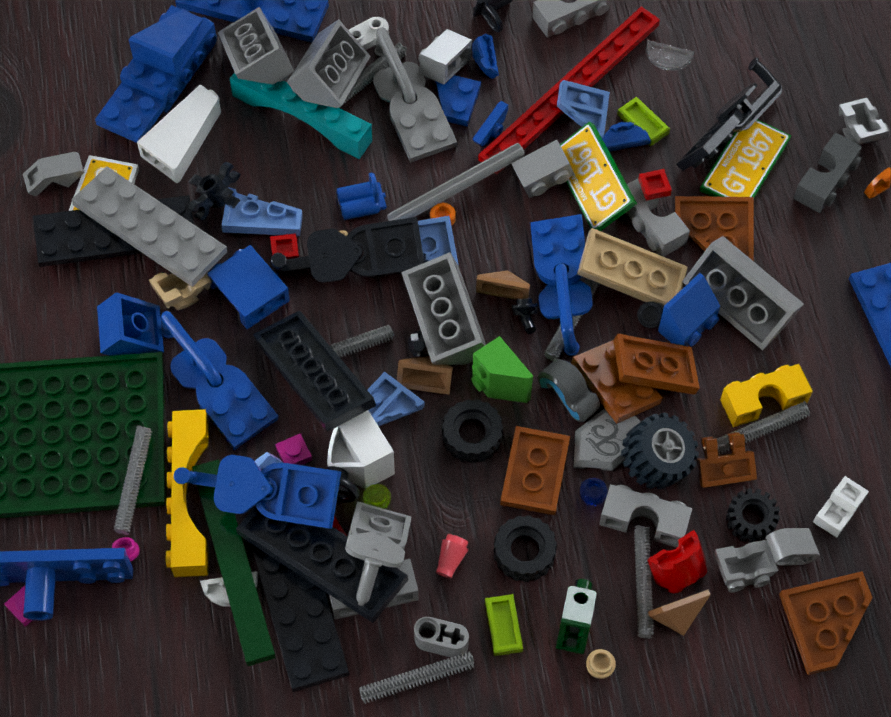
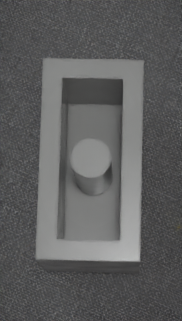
M446 29L426 49L420 52L418 57L420 62L419 74L445 84L471 59L472 40Z
M557 140L511 163L529 198L539 196L548 188L556 184H562L575 175Z

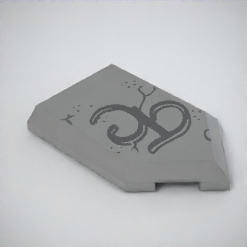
M605 408L575 431L573 468H600L604 471L616 469L626 460L625 457L621 456V450L625 448L622 445L623 439L627 437L626 434L629 430L640 423V420L633 416L616 424Z

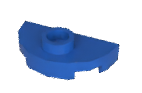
M484 34L476 38L472 43V56L481 70L488 77L494 79L499 74L493 38L491 35Z
M500 101L473 137V141L482 147L486 146L493 138L496 139L502 133L504 128L502 124L508 112V104Z
M620 122L612 125L602 138L609 152L651 144L648 133L632 122Z

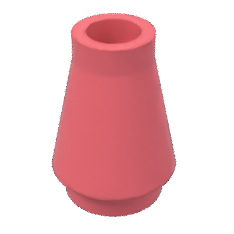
M447 534L446 539L442 540L438 568L436 570L438 575L452 579L455 570L468 552L467 540L452 534Z

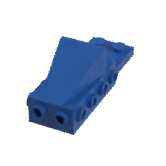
M171 5L167 12L161 15L159 22L131 36L129 44L133 59L128 66L122 69L120 74L121 84L96 117V125L137 143L150 131L163 111L167 113L216 44L217 35L214 23L205 17L196 16L186 9H180Z

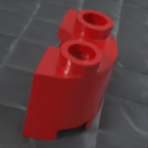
M694 530L678 539L679 545L676 549L671 551L663 549L647 559L655 583L663 588H668V591L671 593L681 592L685 587L695 583L699 578L707 574L706 559L699 537Z

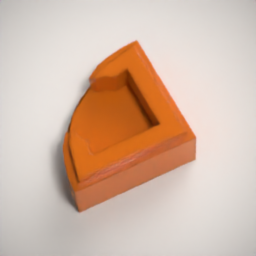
M891 168L885 169L867 186L864 193L869 199L890 188Z

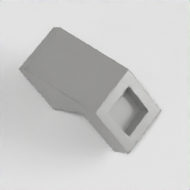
M70 152L38 159L23 173L28 194L37 196L51 182L69 187L85 172L79 153Z

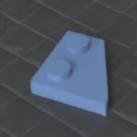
M566 80L560 82L557 107L581 127L589 121L592 122L601 138L604 137L610 92Z
M386 372L368 389L376 403V406L369 409V412L378 426L422 410L425 407V402Z

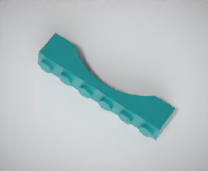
M235 72L230 77L233 97L253 107H271L291 114L315 128L339 150L360 159L372 143L371 123L340 108L305 102L298 94L293 92L290 85L285 81H278L272 85L238 79Z

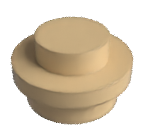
M603 649L591 652L586 661L588 672L598 679L611 676L616 666L614 656Z

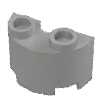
M868 98L839 105V116H844L847 127L843 128L842 131L847 139L861 145L889 137L888 125L883 123L881 119L878 120V111L876 107L872 106Z
M767 540L751 542L740 548L730 546L715 549L714 551L724 583L730 593L738 592L744 589L745 586L754 584L755 588L763 587L771 582L769 577L778 571Z

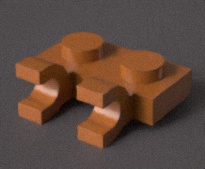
M740 432L728 433L732 454L718 456L717 438L712 436L701 438L702 449L705 454V458L697 459L701 487L705 488L757 479L754 452L745 451L744 434H740Z

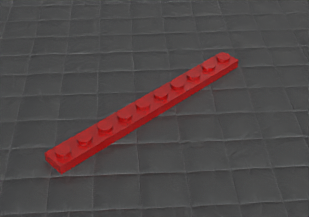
M641 6L478 155V161L483 162L516 143H519L523 150L526 149L564 114L557 107L560 82L566 80L593 87L659 26L660 19ZM502 168V169H500L499 171L495 172V174L497 175V174H498L499 172H501L504 168Z

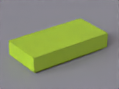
M637 97L618 109L617 115L624 122H632L648 133L651 140L650 146L657 143L670 132V128Z
M514 595L485 598L494 656L523 652Z

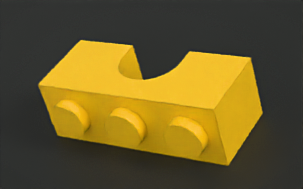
M799 364L793 366L784 365L769 374L759 373L751 377L750 380L741 383L740 381L729 383L724 388L720 401L734 428L759 419L763 408L759 401L760 397L769 396L778 401L782 410H785L803 401L808 403L813 391Z

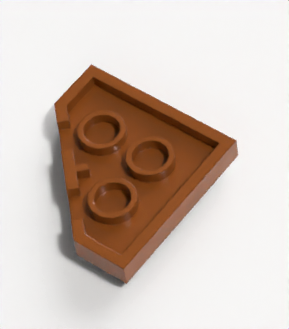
M675 196V212L690 230L689 237L701 249L706 251L712 242L724 236L754 261V197Z
M863 571L780 592L779 596L807 675L836 669L844 651L873 598Z

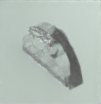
M647 40L646 45L648 59L656 67L663 70L675 71L683 69L691 63L695 51Z

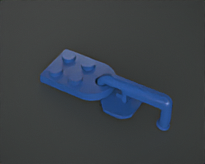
M582 214L530 222L536 273L541 281L548 284L539 294L540 312L548 319L560 318L564 351L570 356L576 355L580 349L574 335L572 316L583 315L589 312L593 305L590 286L580 281L579 279L582 276L577 275L586 244Z
M164 311L162 313L163 336L168 339L174 337L184 349L171 361L170 368L172 374L184 388L196 389V397L202 410L206 409L208 418L233 450H236L278 420V414L245 373L235 366L226 365V354L214 340L203 338L194 342L171 312Z
M228 455L221 460L217 475L189 471L187 468L180 467L175 470L173 476L174 480L179 484L189 483L215 487L214 503L221 511L244 514L253 506H256L261 514L270 519L332 529L341 472L281 462L270 464L260 470L256 462L250 457Z

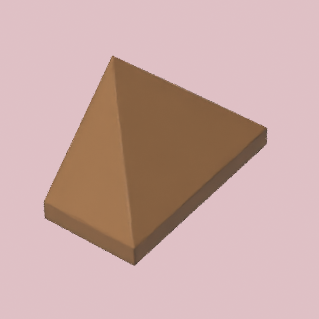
M508 270L479 274L477 276L476 292L515 300L529 298L530 284Z
M430 356L399 360L397 381L407 389L449 395L453 367L449 365H433Z
M709 589L648 611L649 617L684 636L710 596Z

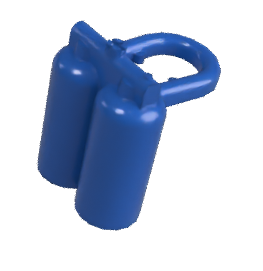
M369 173V182L336 188L344 221L377 214L380 210L387 208L384 199L386 197L385 192H382L381 184L377 182L374 173Z

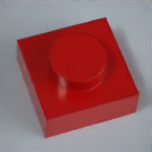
M664 169L639 174L638 181L646 201L671 196L672 189Z
M296 233L270 236L272 255L282 253L286 256V259L299 257Z

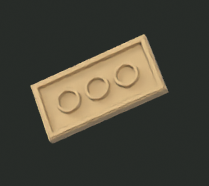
M591 228L587 236L577 275L644 302H656L663 309L664 305L682 290L684 284L682 281L686 276L688 266Z

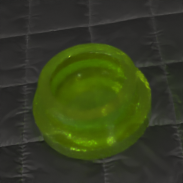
M373 484L364 491L363 502L386 509L391 502V493L384 485Z

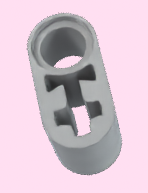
M784 528L766 536L776 565H804L820 557L809 528Z
M423 617L414 626V641L417 647L423 651L452 658L456 656L457 658V655H464L468 650L469 633L463 625L433 617ZM429 629L435 635L432 638L426 639L421 637L420 633L423 630ZM440 633H444L443 642H440ZM455 637L460 638L457 645L451 644Z

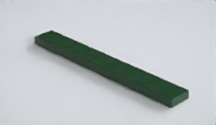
M217 459L192 466V469L195 472L217 475L220 461ZM197 485L247 667L275 659L274 649L243 541L236 531L238 524L235 514L221 511L216 507L214 503L215 487Z

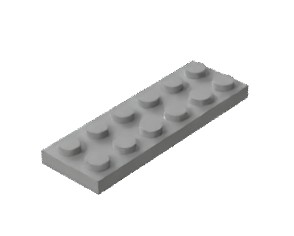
M109 167L104 168L72 198L73 206L192 287L227 253V246Z

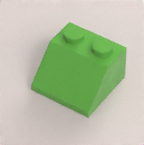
M500 336L473 353L471 380L478 391H483L488 398L523 403L531 400L533 375Z

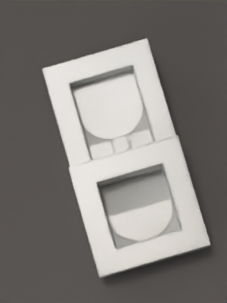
M845 476L816 515L813 523L837 538L869 491Z

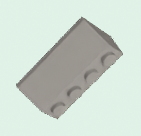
M260 7L218 32L238 79L273 85L278 81L287 79L294 72L274 28Z
M338 19L317 34L287 83L293 92L298 94L305 102L339 108L344 103L371 56Z
M724 236L709 245L682 281L687 285L701 273L720 304L719 314L762 351L786 327L804 305V303Z
M451 252L401 272L432 364L465 365L473 362V353L484 347L486 342L460 268Z

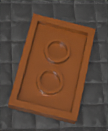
M617 333L613 341L620 382L693 395L697 393L700 387L692 347Z
M613 340L574 356L571 364L580 371L588 387L593 393H596L600 403L616 424L653 408L662 401L661 395L653 387L620 382Z
M516 426L500 505L555 515L570 436Z

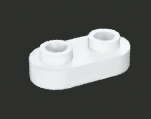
M372 17L349 29V32L354 37H359L355 39L367 50L376 45L378 28L384 27L389 34V25L384 18Z

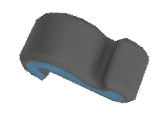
M556 359L538 374L540 387H552L571 417L576 421L584 422L599 410L600 400L596 393L588 390L583 375L570 362Z

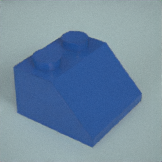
M701 273L664 305L658 332L672 344L694 346L701 338V333L706 328L711 330L719 320L720 304Z
M116 292L97 306L100 350L102 354L112 356L164 352L159 305Z

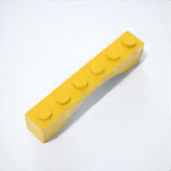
M206 409L172 411V421H168L167 424L168 437L172 438V446L167 447L168 463H172V472H167V487L172 489L171 498H167L166 501L167 514L171 515V524L166 525L167 541H171V550L166 551V566L171 568L174 577L209 575V548L205 537L197 530L188 514L186 500L188 483H177L174 480L173 474L180 467L187 468L189 471L193 470L192 466H195L199 457L209 446V420Z

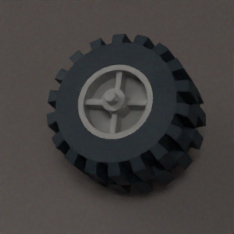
M657 413L653 414L629 430L626 434L627 437L623 439L622 445L625 448L621 450V456L626 458L623 461L624 467H629L630 472L628 474L631 477L636 476L638 478L636 482L640 485L646 483V488L653 489L657 487V489H664L689 475L691 470L695 468L697 463L694 460L699 457V452L695 451V448L698 447V442L692 438L695 435L693 431H688L686 428L688 424L684 421L678 422L679 417L673 415L669 418L668 413H661L659 416Z

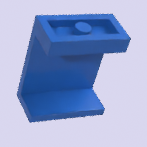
M251 245L236 251L230 259L215 265L207 273L212 281L210 287L213 290L217 287L239 312L240 321L246 329H249L290 301L288 287Z

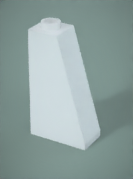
M199 85L137 141L140 156L174 182H180L221 114L219 96L213 90H207L202 85Z

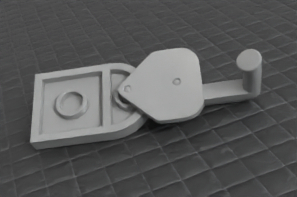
M384 27L378 28L375 54L377 56L384 54L390 67L378 71L374 76L373 83L380 99L390 103V119L410 163L456 147L457 140L437 97L433 92L424 87L426 81L424 76L419 74V66L413 62L402 63L387 30Z
M357 501L345 550L351 556L365 561L356 599L359 602L358 605L363 606L370 599L379 567L382 565L400 567L403 564L411 516Z

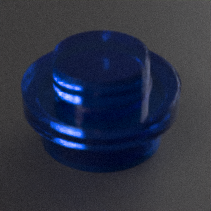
M590 478L581 484L580 497L585 503L599 505L605 501L608 489L602 480Z

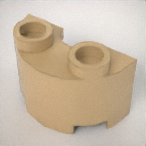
M166 272L159 273L149 280L168 309L170 306H174L176 310L187 308L199 300L197 295L204 288L209 290L212 283L208 275L205 274L192 287L176 275H167Z

